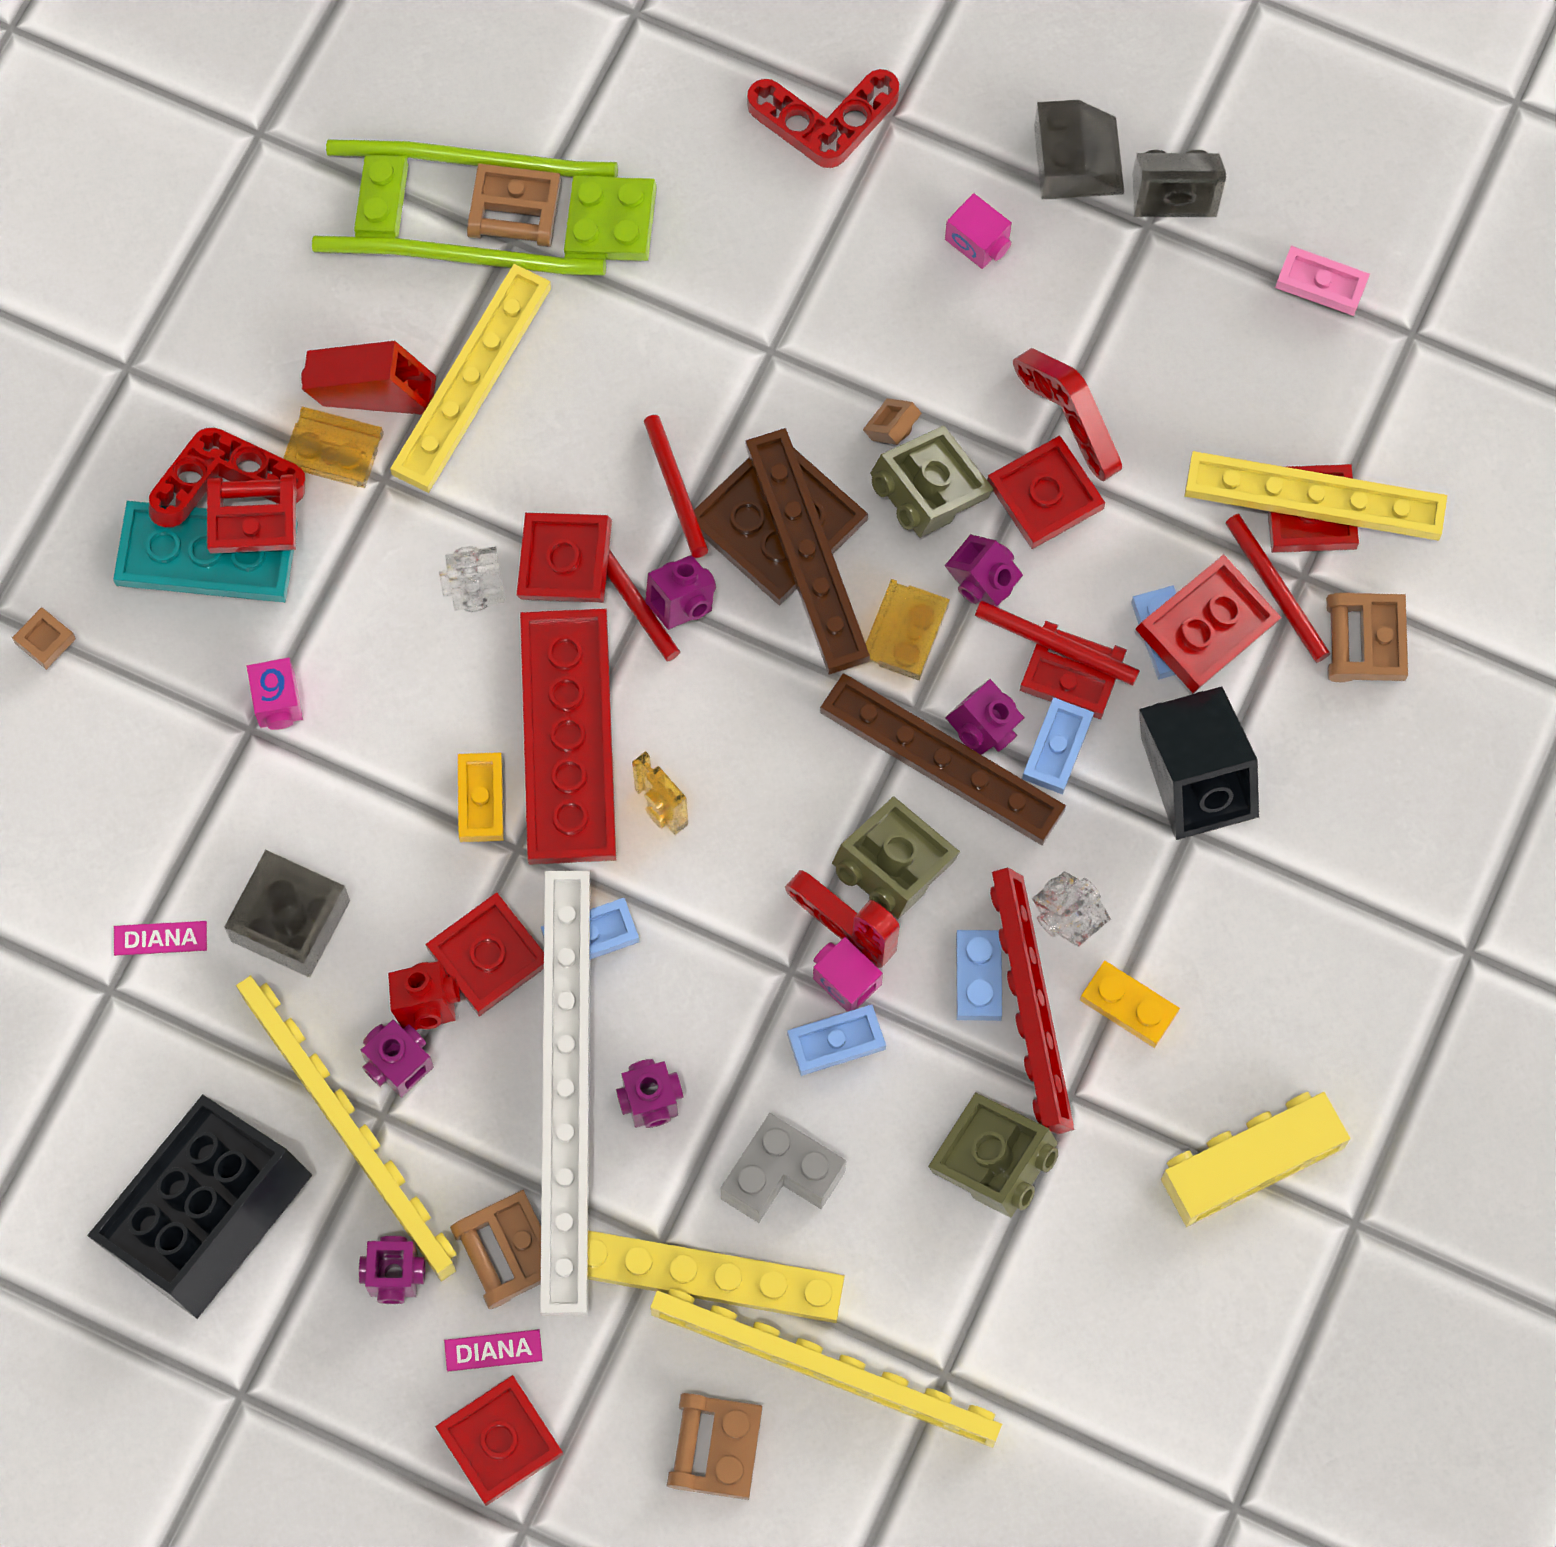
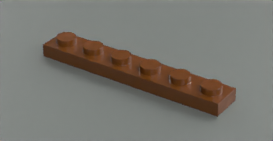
M780 429L745 440L746 450L828 675L870 662V654L787 429Z
M845 673L841 675L820 707V713L1042 846L1065 811V804Z

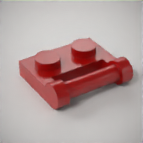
M295 474L281 475L280 479L223 482L221 477L208 478L207 549L210 554L296 550L297 484ZM280 496V504L223 507L224 499Z
M1045 621L1043 628L1118 661H1124L1127 652L1125 648L1115 645L1112 649L1057 629L1058 624ZM1036 644L1022 680L1020 691L1052 702L1053 697L1092 711L1094 712L1093 717L1101 720L1116 678L1082 663L1048 652V648Z

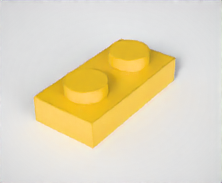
M501 752L458 754V832L460 842L504 841Z
M1105 960L1080 997L1081 1002L1153 1048L1157 1046L1180 1009Z

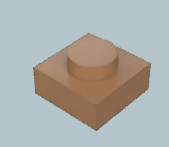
M887 398L864 427L863 431L872 441L898 445L901 440L910 434L912 425L922 413L913 402Z
M42 607L12 637L14 643L46 670L76 639L72 631Z

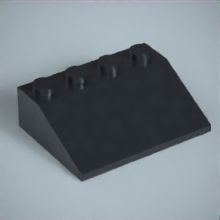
M202 1094L87 1236L169 1300L198 1319L312 1177V1174L285 1147Z

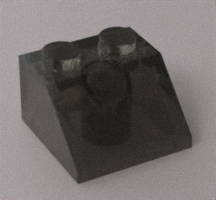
M1081 100L1037 102L1034 131L1041 199L1123 195L1124 183L1116 117Z
M1149 150L1145 153H1136L1133 168L1134 217H1217L1226 182V170L1220 153H1207L1204 150H1191L1186 153H1166L1163 150Z

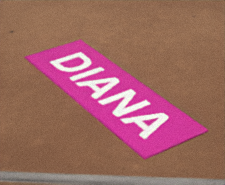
M207 921L114 926V956L207 951Z
M540 1329L444 1340L447 1372L543 1361Z

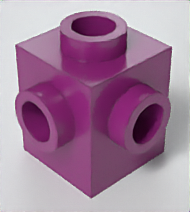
M972 534L968 536L944 565L959 583L958 591L960 594L974 604H978L982 600L991 605L998 606L1011 594L1013 587L1023 576L1022 572L1013 562L1015 559L1014 555L1007 547L998 543L997 540Z
M692 555L675 562H668L661 568L648 573L645 602L668 630L688 621L698 620L707 613L712 612L713 594L716 590L714 577L707 568H702Z
M991 679L971 692L945 717L958 732L961 741L981 755L992 747L997 752L1005 748L1017 737L1013 728L1025 718L1016 708L1012 698L1003 693Z
M394 1019L386 1026L380 1024L371 1030L363 1040L365 1046L360 1049L366 1062L362 1067L365 1073L379 1087L386 1082L401 1098L434 1068L431 1057L422 1049L426 1042L421 1035L409 1024L402 1028Z
M653 1059L638 1061L628 1067L629 1071L621 1073L623 1087L616 1089L618 1101L623 1115L631 1113L635 1128L644 1125L646 1128L661 1126L670 1122L672 1117L678 1116L676 1100L682 1099L684 1096L677 1072L668 1074L665 1061L655 1063ZM653 1086L658 1087L657 1091L651 1095H646L641 1091Z
M383 1236L380 1237V1241H367V1256H360L359 1283L365 1284L370 1297H377L378 1303L403 1304L405 1303V1297H416L417 1284L425 1283V1257H418V1251L414 1242L407 1241L405 1237ZM397 1267L403 1271L401 1278H386V1274L391 1268Z

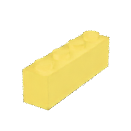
M1305 1092L1285 1104L1287 1110L1273 1117L1270 1111L1254 1117L1246 1123L1248 1129L1235 1136H1232L1231 1132L1227 1131L1212 1138L1206 1143L1209 1149L1194 1156L1189 1150L1170 1159L1167 1162L1169 1168L1164 1171L1161 1181L1185 1226L1188 1227L1343 1150L1351 1138L1326 1093L1322 1092L1312 1097L1309 1092Z

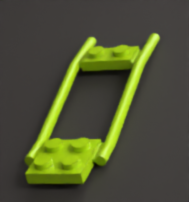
M327 140L326 152L328 156L365 158L354 227L355 237L313 236V252L392 254L511 268L513 264H516L530 271L601 276L606 274V260L648 261L657 185L655 179L617 178V162L572 161L411 141ZM408 158L473 166L487 164L560 173V176L573 177L564 245L565 257L398 238L409 166Z

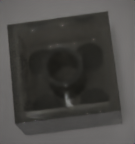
M265 849L224 928L231 942L310 978L350 899L344 885Z

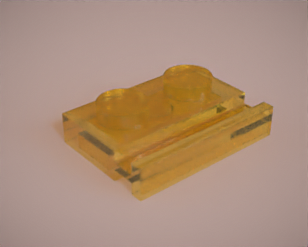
M301 406L299 420L295 423L283 459L302 468L304 473L365 488L378 452L379 442L384 435L383 429L375 425Z
M891 579L866 641L870 661L879 664V667L920 681L949 607L950 599L911 585L907 587L898 584L897 580Z
M645 751L632 761L635 790L638 794L642 791L646 792L644 797L649 806L645 810L652 821L661 829L667 826L676 835L688 826L687 798L659 766L654 769L651 768L650 755Z

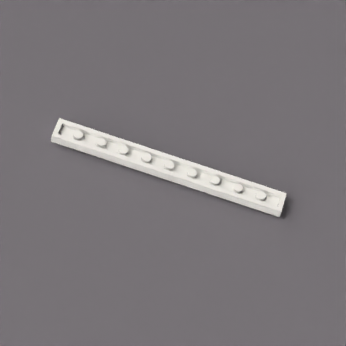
M545 871L541 1316H587L590 871Z

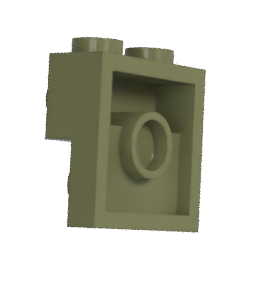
M944 425L881 454L870 472L875 492L880 497L888 496L897 508L896 514L900 525L907 530L913 529L919 538L950 524L957 513L988 499L994 490Z
M893 796L840 845L832 864L836 867L838 878L848 886H855L857 884L869 895V900L879 903L894 917L899 919L925 894L929 885L956 860L960 851Z
M975 1092L928 1167L933 1174L970 1192L975 1200L1012 1218L1017 1208L1024 1210L1031 1203L1035 1193V1188L1032 1184L1040 1171L1047 1173L1055 1165L1058 1158V1149L1056 1148L1058 1142L1049 1128Z

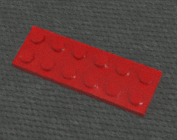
M607 609L520 612L528 864L616 861Z

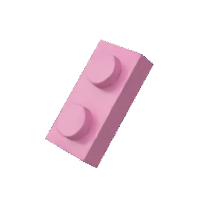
M1291 246L1275 288L1354 316L1370 274Z

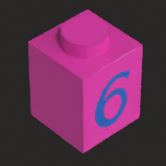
M973 193L946 221L945 240L983 269L992 259L995 261L1000 260L1010 248L1012 243L1010 241L1012 222Z
M289 657L246 665L254 712L260 728L268 727L271 730H280L292 726L294 721L303 720L295 672Z
M846 937L836 946L832 942L828 943L813 960L816 963L813 967V979L847 1012L858 1009L882 985L883 973Z

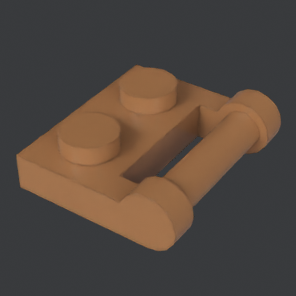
M478 164L468 219L467 236L480 239L482 235L530 240L537 241L538 246L551 247L561 184L560 173ZM485 210L540 216L539 225L484 218Z
M1334 593L1326 597L1327 611L1331 613L1332 663L1328 665L1329 680L1339 683L1352 680L1406 681L1408 677L1406 594ZM1359 611L1361 615L1362 662H1350L1348 612Z
M524 1190L471 1214L450 1227L455 1239L462 1241L486 1292L483 1298L488 1309L497 1308L512 1298L541 1285V1225ZM488 1225L514 1276V1279L504 1284L501 1283L478 1235V1231Z
M681 1394L679 1409L683 1410L674 1471L668 1473L667 1487L749 1500L762 1406L707 1398L696 1394ZM701 1414L714 1415L705 1477L692 1475Z

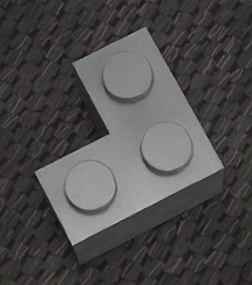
M769 1113L721 1186V1200L758 1223L783 1186L819 1209H822L845 1173L846 1160Z

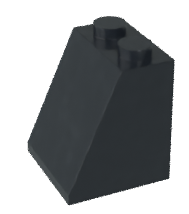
M1222 686L1139 709L1141 740L1176 840L1259 818L1258 759Z

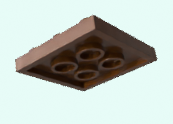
M794 448L833 554L868 520V513ZM748 458L694 509L704 539L780 606L797 587L750 458Z

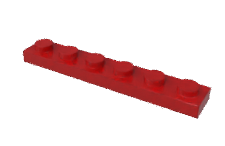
M1007 867L992 872L994 886L990 889V895L994 908L997 912H1000L1003 928L999 929V940L1003 951L1009 956L1011 970L1007 972V980L1012 994L1017 996L1020 1012L1015 1017L1016 1025L1020 1036L1026 1041L1028 1055L1024 1057V1066L1028 1078L1034 1082L1037 1098L1033 1099V1111L1039 1124L1049 1128L1051 1132L1061 1134L1075 1130L1024 877Z

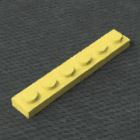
M513 264L391 466L390 470L393 476L427 493L430 492L550 292L551 282Z
M1192 451L1184 497L1437 541L1440 540L1442 535L1447 495L1196 451Z
M588 1230V1280L650 1291L658 1290L667 1294L669 1289H675L695 1299L837 1323L845 1275Z

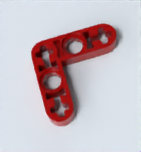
M884 69L874 70L865 76L826 119L778 82L772 79H761L751 84L748 89L747 107L749 113L756 120L814 163L823 168H834L842 164L898 102L900 84L894 73ZM884 85L887 86L888 95L884 92L879 93L873 100L872 107L869 102L874 95V86L878 89L883 88ZM769 95L773 96V105L769 102H764L762 105L758 104V96L762 98H767ZM777 109L781 111L778 118ZM850 111H859L866 116L867 120L861 126L855 127L848 125L844 121V116ZM797 115L806 118L809 125L802 131H793L786 126V121L790 117ZM838 129L841 136L836 141V151L828 149L826 152H823L822 142L830 145L837 138Z
M1030 348L1014 358V369L1023 384L1030 391L1061 406L1082 455L1092 473L1099 480L1105 481L1121 471L1122 463L1092 393L1082 375L1073 367L1034 348Z
M215 427L204 428L193 436L149 495V517L158 526L175 527L180 525L207 492L208 478H217L218 476L228 481L280 479L281 475L295 474L297 484L296 503H298L305 494V473L296 464L222 429ZM250 460L259 464L260 468L254 472H245L239 469L237 465L240 462ZM193 471L202 478L194 483H186L180 480L178 476L183 472ZM174 493L177 494L176 506L169 505L170 502L174 499ZM280 496L264 497L280 504Z
M799 870L785 886L786 892L796 903L841 940L846 937L877 968H882L897 951L899 923L879 903L869 900L857 913L813 876L803 870Z

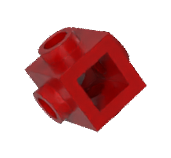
M440 961L432 963L422 962L411 968L388 973L391 1012L402 1028L409 1024L415 1030L434 1029L440 1024L456 1021L454 1003L460 1002L459 986L454 976H448Z

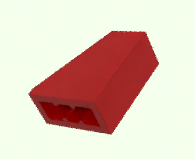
M394 340L308 350L305 368L301 373L302 390L324 407L423 415L434 397L436 375Z

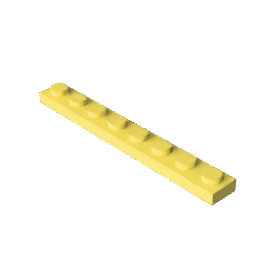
M251 975L238 983L236 987L243 1000L423 1257H425L437 1277L442 1282L455 1273L456 1270L451 1261L457 1255L442 1232L434 1237L425 1222L430 1220L431 1217L417 1196L408 1200L400 1186L406 1181L394 1163L389 1160L383 1164L374 1150L380 1147L379 1142L366 1124L360 1128L356 1126L349 1116L355 1111V1108L341 1088L334 1093L324 1080L330 1076V1073L318 1055L314 1053L308 1057L300 1043L306 1039L290 1017L283 1022L275 1008L280 1006L281 1003L269 985L264 983L259 987Z
M669 1289L668 1294L656 1291L650 1306L651 1316L993 1448L1002 1424L994 1421L995 1414L984 1408L969 1405L968 1410L950 1404L952 1398L945 1393L926 1388L925 1393L907 1387L908 1380L890 1372H883L881 1377L864 1371L866 1364L855 1358L840 1355L839 1360L821 1354L823 1348L811 1341L797 1338L796 1343H792L779 1338L780 1331L767 1324L754 1322L753 1327L736 1321L737 1314L723 1307L712 1305L709 1311L693 1304L695 1298L679 1290Z

